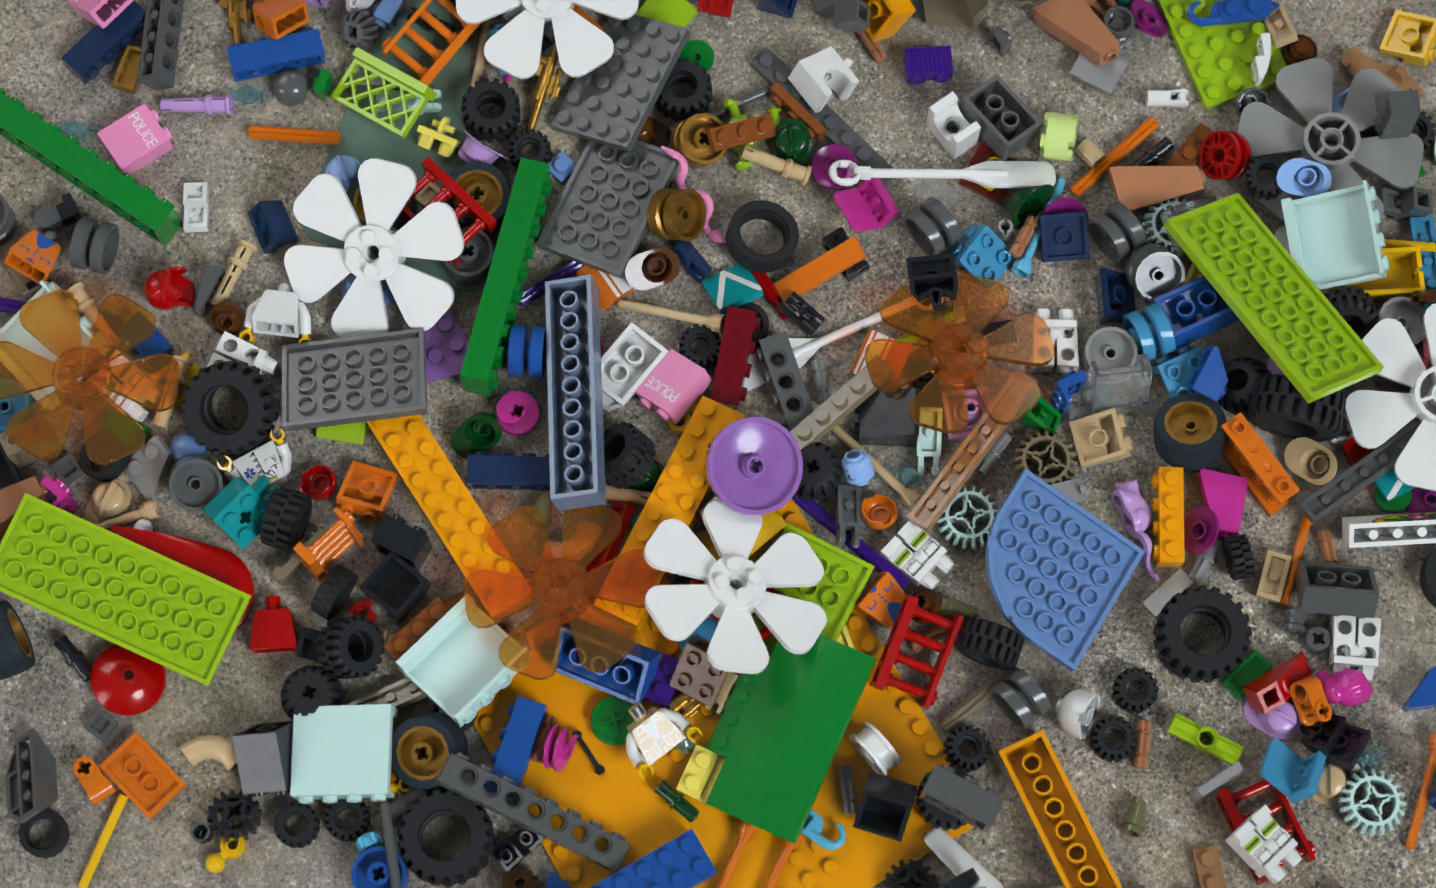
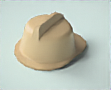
M1301 437L1292 440L1286 447L1284 453L1285 463L1294 474L1314 485H1325L1335 477L1338 469L1335 454L1325 446L1307 437Z
M118 479L101 482L95 488L86 506L85 520L97 524L125 514L132 499L129 486Z
M1325 762L1324 772L1318 783L1319 789L1312 796L1313 800L1323 805L1337 803L1338 799L1343 797L1340 793L1343 788H1346V768Z

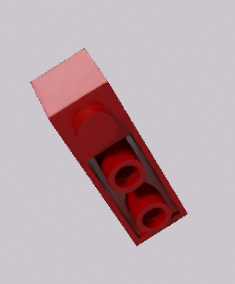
M1300 652L1246 684L1242 689L1250 708L1267 714L1284 704L1291 697L1290 686L1310 676L1312 671L1304 653Z

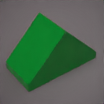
M1031 392L1019 423L1044 433V430H1048L1049 435L1052 436L1056 432L1062 414L1036 393Z

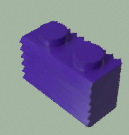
M950 45L904 49L903 60L906 82L920 85L929 80H935L936 83H945L952 79L953 63Z

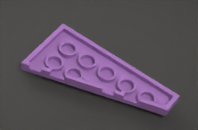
M450 310L432 328L425 331L427 383L449 377H460L469 342Z

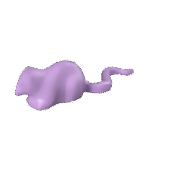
M1137 480L1115 483L1114 487L1117 490L1113 491L1111 495L1112 502L1120 514L1125 530L1133 538L1139 539L1142 542L1145 551L1142 557L1144 570L1148 576L1154 578L1156 583L1160 582L1159 576L1153 572L1150 565L1152 543L1148 535L1144 533L1152 522L1151 508L1140 495Z

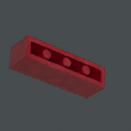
M728 306L710 399L735 406H740L741 401L745 402L747 388L744 387L745 378H750L752 364H748L750 354L754 355L757 342L753 340L754 330L759 331L761 317L757 316L758 311Z

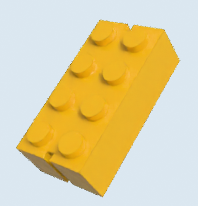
M1420 246L1382 248L1383 256L1387 255L1390 269L1386 270L1387 277L1344 286L1345 288L1355 286L1356 290L1359 288L1363 289L1365 293H1369L1374 303L1387 302L1391 298L1400 296L1411 298V294L1415 290L1426 291L1423 271H1420L1423 267ZM1324 290L1323 295L1330 294L1329 290Z

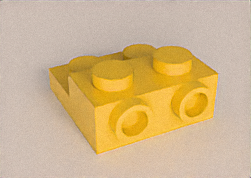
M1395 10L1380 45V53L1403 58L1404 63L1426 68L1428 62H1433L1436 55V49L1434 48L1436 45V18Z

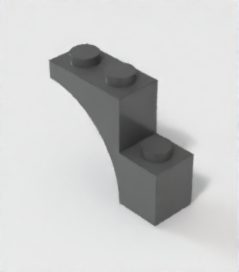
M811 0V10L824 18L832 16L833 26L846 34L869 28L870 6L861 0Z

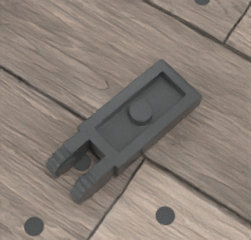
M839 484L835 489L836 544L838 546L844 545L846 530L852 531L851 547L858 548L860 530L862 528L861 487Z

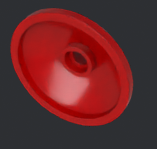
M117 644L100 654L91 672V688L97 701L108 711L122 716L138 715L151 709L161 698L166 684V672L163 665ZM131 672L134 677L131 680H127L124 678V674Z

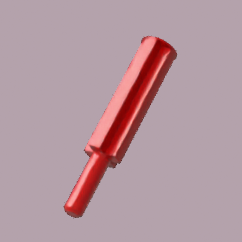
M750 271L761 287L767 302L774 305L783 321L787 320L788 318L778 310V307L781 305L778 300L780 295L767 273Z

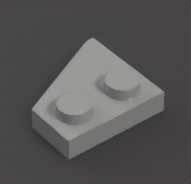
M154 435L128 460L125 472L147 501L156 499V489L159 482L163 481L166 467L170 464L173 456L172 451L160 435Z

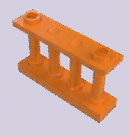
M425 0L394 38L389 36L381 45L384 49L381 56L384 58L389 52H392L418 74L417 77L420 79V82L429 86L481 24L473 25L463 22L457 14L456 5L450 0L436 1L462 22L461 25L464 29L459 34L450 31L430 14L426 8L433 0ZM419 16L448 40L449 46L445 51L435 48L411 27ZM404 34L433 57L432 60L435 63L430 69L421 66L396 44Z
M1240 412L1221 425V428L1227 435L1222 456L1237 476L1249 478L1247 489L1268 517H1271L1290 503L1288 499L1298 493L1300 489Z
M337 507L333 511L338 520L312 545L308 544L305 547L299 542L293 547L305 569L320 584L327 576L326 573L329 571L327 568L354 543L361 549L365 547L362 541L364 536L353 524L355 521L354 517L347 510L341 512Z

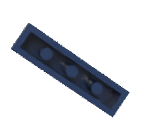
M133 1L104 29L95 25L61 57L66 68L84 84L94 80L106 64H111L115 60L116 55L122 49H125L127 44L131 45L133 39L139 33H143L146 11L137 2Z
M474 452V455H468L466 483L468 489L550 491L549 454H546V457H540L534 453L512 456V453L500 452L498 455H488L487 452Z

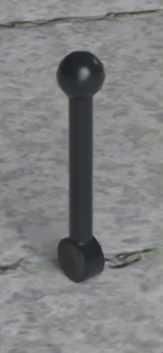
M575 730L572 736L574 734L577 735L578 742L595 766L596 774L603 775L605 772L604 766L599 765L582 739V733L579 730Z

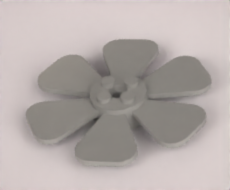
M1311 58L1282 68L1275 80L1276 88L1307 122L1306 128L1262 102L1248 104L1241 113L1237 132L1242 134L1249 142L1251 158H1259L1260 155L1266 157L1268 154L1279 155L1300 151L1302 156L1300 158L1321 163L1331 172L1332 182L1327 192L1363 184V179L1350 166L1352 162L1398 189L1411 187L1419 176L1424 144L1416 134L1410 133L1409 137L1380 139V136L1361 139L1359 132L1375 126V117H1377L1375 95L1402 91L1376 69H1362L1355 75L1341 113L1332 112L1334 73L1329 62L1321 58ZM1332 140L1336 145L1329 146L1325 141ZM1273 171L1264 173L1257 178L1264 185H1272L1277 181L1276 174ZM1285 191L1275 199L1271 197L1270 200H1265L1263 197L1261 200L1258 199L1257 195L1254 196L1258 203L1283 222L1285 221L1281 199L1289 197L1292 200L1305 198ZM1377 196V200L1373 201L1374 208L1379 210L1380 217L1382 218L1384 206Z

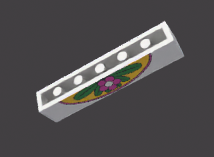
M1436 512L1342 517V541L1349 548L1436 543Z

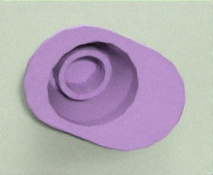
M464 130L468 136L458 155L465 162L492 164L500 156L512 162L510 159L482 145Z
M1247 699L1244 703L1243 711L1248 723L1271 737L1280 740L1288 739L1299 730L1301 721L1297 709L1288 701L1267 714L1251 709Z

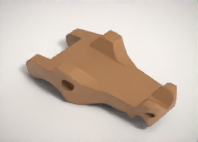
M1356 47L1349 48L1339 61V68L1345 70L1346 75L1352 79L1362 69H1376L1402 91L1418 90L1419 97L1423 94L1422 88L1409 76L1408 71L1401 65L1388 66L1376 63L1361 54L1360 50Z

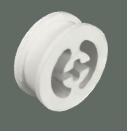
M866 721L863 723L864 728L856 735L850 734L849 739L861 757L877 774L887 776V770L894 764L899 766L902 761L888 740L871 723Z

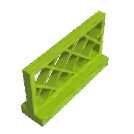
M356 47L352 54L355 59L330 97L405 139L427 102H433L437 94L428 85ZM360 66L364 69L365 77L355 80L354 73ZM382 78L383 86L372 90L371 80ZM366 82L368 91L357 95L356 85ZM351 87L353 96L345 99L341 98L340 95L343 90ZM397 87L400 88L401 96L390 100L389 90ZM384 92L386 101L375 104L373 95ZM369 97L371 106L361 109L358 100ZM415 97L420 99L415 108L408 109L406 100ZM402 102L404 111L393 114L391 105ZM387 107L389 116L379 119L376 110ZM405 116L406 123L401 130L395 128L394 120Z

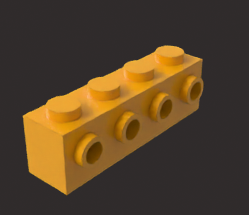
M1159 467L1155 474H1152L1151 480L1152 489H1155V498H1152V512H1155V521L1152 522V535L1155 536L1152 558L1155 559V568H1180L1185 562L1183 467Z

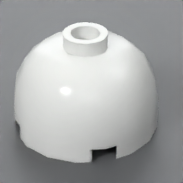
M1076 689L1066 694L1063 699L1060 698L1055 707V712L1058 713L1057 719L1060 728L1075 738L1081 740L1087 738L1096 721L1093 718L1094 710L1099 711L1100 695L1088 690Z

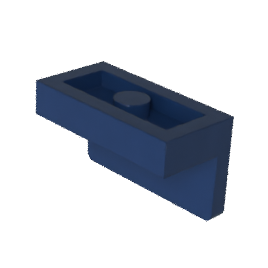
M281 200L259 201L247 213L264 254L273 253L281 244L296 243L298 241V237Z

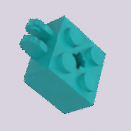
M267 476L258 478L251 486L240 477L234 478L203 509L243 550L260 534L263 516L273 494L279 489L276 485H271L259 496L270 483Z

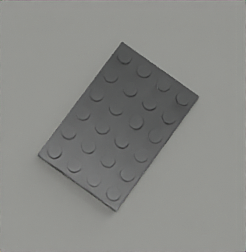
M637 15L626 20L607 16L602 27L603 32L612 39L614 44V53L611 59L588 74L574 79L550 126L554 131L631 152L691 32L688 28Z
M636 140L631 152L588 141L536 243L537 247L622 279L628 261L634 256L649 226L647 221L649 201L656 191L668 187L679 165V161L665 153L661 148Z
M424 328L282 345V428L284 432L427 414Z

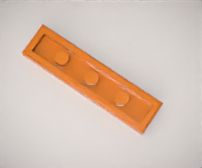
M853 236L775 282L774 285L783 302L787 300L793 291L801 297L867 258V255L857 237Z

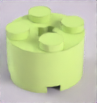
M1045 112L1044 133L1041 134L1040 157L1072 162L1076 147V127L1079 125V115Z

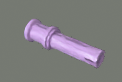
M208 94L204 98H161L160 108L162 113L205 112L208 115H213V113L232 115L234 104L232 94L217 97Z

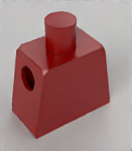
M267 596L266 610H256L254 612L249 644L250 651L253 654L296 651L298 637L291 610L289 608H281L280 596Z

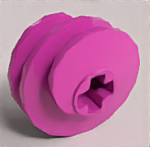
M523 391L507 393L499 400L496 407L498 423L508 435L516 437L526 436L538 425L540 419L539 406L536 400L528 393ZM519 410L520 413L522 412V416L517 417L514 412Z
M555 724L544 743L543 764L545 768H553L554 771L560 772L566 767L573 754L577 735L574 734L567 742L569 729L564 727L559 734L560 726Z

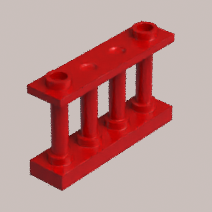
M429 156L422 162L423 176L417 181L416 188L407 203L430 182L433 183L435 181L440 186V192L416 214L404 206L401 214L408 221L428 205L434 202H443L446 198L450 199L452 197L457 202V207L454 209L457 220L467 213L474 218V223L462 234L464 245L480 230L486 229L491 234L497 228L496 219ZM459 257L446 261L447 263L452 262L456 266L460 264Z
M905 594L870 686L881 691L884 690V687H894L921 698L919 706L928 709L936 701L938 695L936 688L955 639L963 632L965 623L962 621L964 617L954 614L953 619L949 620L920 608V605L917 604L919 598ZM918 617L948 629L944 642L941 643L911 631V628L908 627L911 618ZM909 640L939 652L935 665L932 666L902 654V651L899 650L902 641ZM900 663L930 675L926 688L923 689L893 677V674L890 673L893 664Z
M1266 779L1235 793L1229 792L1226 787L1214 794L1233 833L1254 813L1252 812L1245 816L1244 814L1240 815L1236 807L1238 802L1270 788L1276 802L1267 806L1272 811L1270 815L1281 811L1287 822V825L1282 828L1289 835L1292 834L1298 843V848L1295 850L1301 857H1304L1306 863L1316 859L1314 855L1316 854V849L1311 840L1307 841L1286 796ZM1282 860L1278 863L1280 867L1285 865ZM1249 867L1257 886L1269 880L1265 875L1259 878L1254 873L1255 870Z

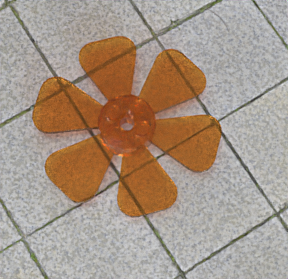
M971 274L957 276V298L952 300L955 324L947 325L941 310H933L930 297L918 302L911 294L909 283L882 303L880 316L884 323L932 343V346L889 339H876L871 341L865 349V361L873 385L878 390L893 392L930 371L934 374L935 377L909 404L908 414L915 424L946 434H957L965 430L969 417L965 387L974 384L988 416L997 424L1011 425L1039 403L1041 392L1035 382L987 362V359L1029 366H1044L1052 361L1054 356V345L1048 326L1044 319L1035 314L1022 315L986 336L982 334V331L1006 307L1009 301V291L1003 283Z
M57 290L24 304L19 314L21 325L58 358L53 362L14 343L0 341V400L54 386L52 393L16 413L9 419L6 430L9 439L38 459H55L64 449L75 409L83 411L85 449L87 456L94 463L101 465L110 464L140 450L145 443L143 427L109 398L110 392L112 391L151 410L158 412L166 411L172 408L177 400L180 374L179 364L171 355L164 353L113 367L110 366L109 362L148 340L156 330L154 315L121 294L110 295L100 305L90 345L86 347L81 346L79 303L73 293L68 290ZM81 376L88 378L85 382L77 381Z
M602 505L565 510L563 515L561 558H553L543 517L534 507L522 506L517 508L489 529L487 542L490 549L501 557L534 574L532 580L492 570L477 569L468 574L464 581L466 614L470 623L475 627L489 628L534 604L537 608L501 643L498 654L503 666L537 680H544L553 676L559 664L560 623L570 622L580 662L587 671L593 673L603 672L634 649L636 634L633 628L592 605L591 600L593 597L636 608H645V596L649 589L658 586L656 569L651 567L644 558V549L630 550L588 573L585 570L620 535L623 525L622 519L616 511ZM560 588L567 589V592L564 594L556 593Z

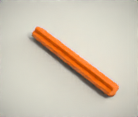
M1149 117L1070 187L1069 192L1075 198H1079L1108 172V167L1115 166L1156 130L1159 125L1158 121L1154 117Z

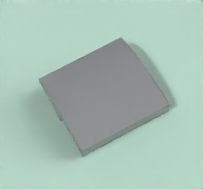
M1119 52V56L1114 61L1098 66L1080 54L1069 75L1110 96L1129 64L1131 57Z

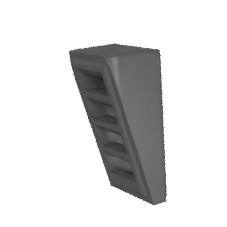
M203 266L194 307L199 317H204L210 306L209 301L212 299L225 274L222 267Z

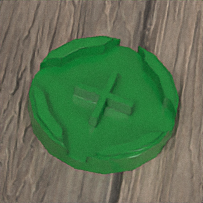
M615 696L599 701L594 707L590 718L595 736L608 745H624L626 743V736L629 733L627 726L635 721L628 712L629 708L634 704Z

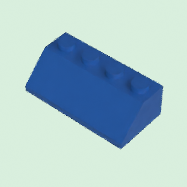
M1205 276L1153 299L1154 303H1157L1162 308L1170 323L1176 349L1240 321Z
M572 618L561 626L551 670L636 704L642 702L656 675L661 653L577 618Z

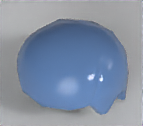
M187 431L179 433L174 437L170 445L174 465L178 460L188 455L198 454L205 456L207 453L206 445L199 446L195 442L197 437L195 435L190 436Z

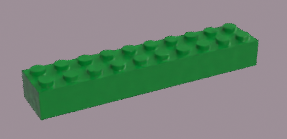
M0 87V135L163 246L168 243L182 225L178 218L179 214L173 209L175 206L165 198L160 200L155 197L156 193L146 185L141 187L136 184L137 180L130 174L125 172L123 175L118 172L117 166L109 160L104 162L98 158L99 155L93 149L81 147V143L72 135L65 136L57 125L52 122L47 124L42 120L43 117L33 109L29 112L24 108L25 105L15 97L10 99Z
M522 157L520 159L460 372L461 385L465 392L491 397L492 391L498 388L500 379L497 376L498 369L503 368L506 358L504 347L508 346L510 326L516 323L518 311H516L517 302L521 303L524 289H522V283L528 279L530 271L528 262L529 259L533 260L536 246H533L534 240L539 238L542 225L540 224V218L545 217L547 211L546 196H550L553 189V182H551L552 173L549 172L548 163Z

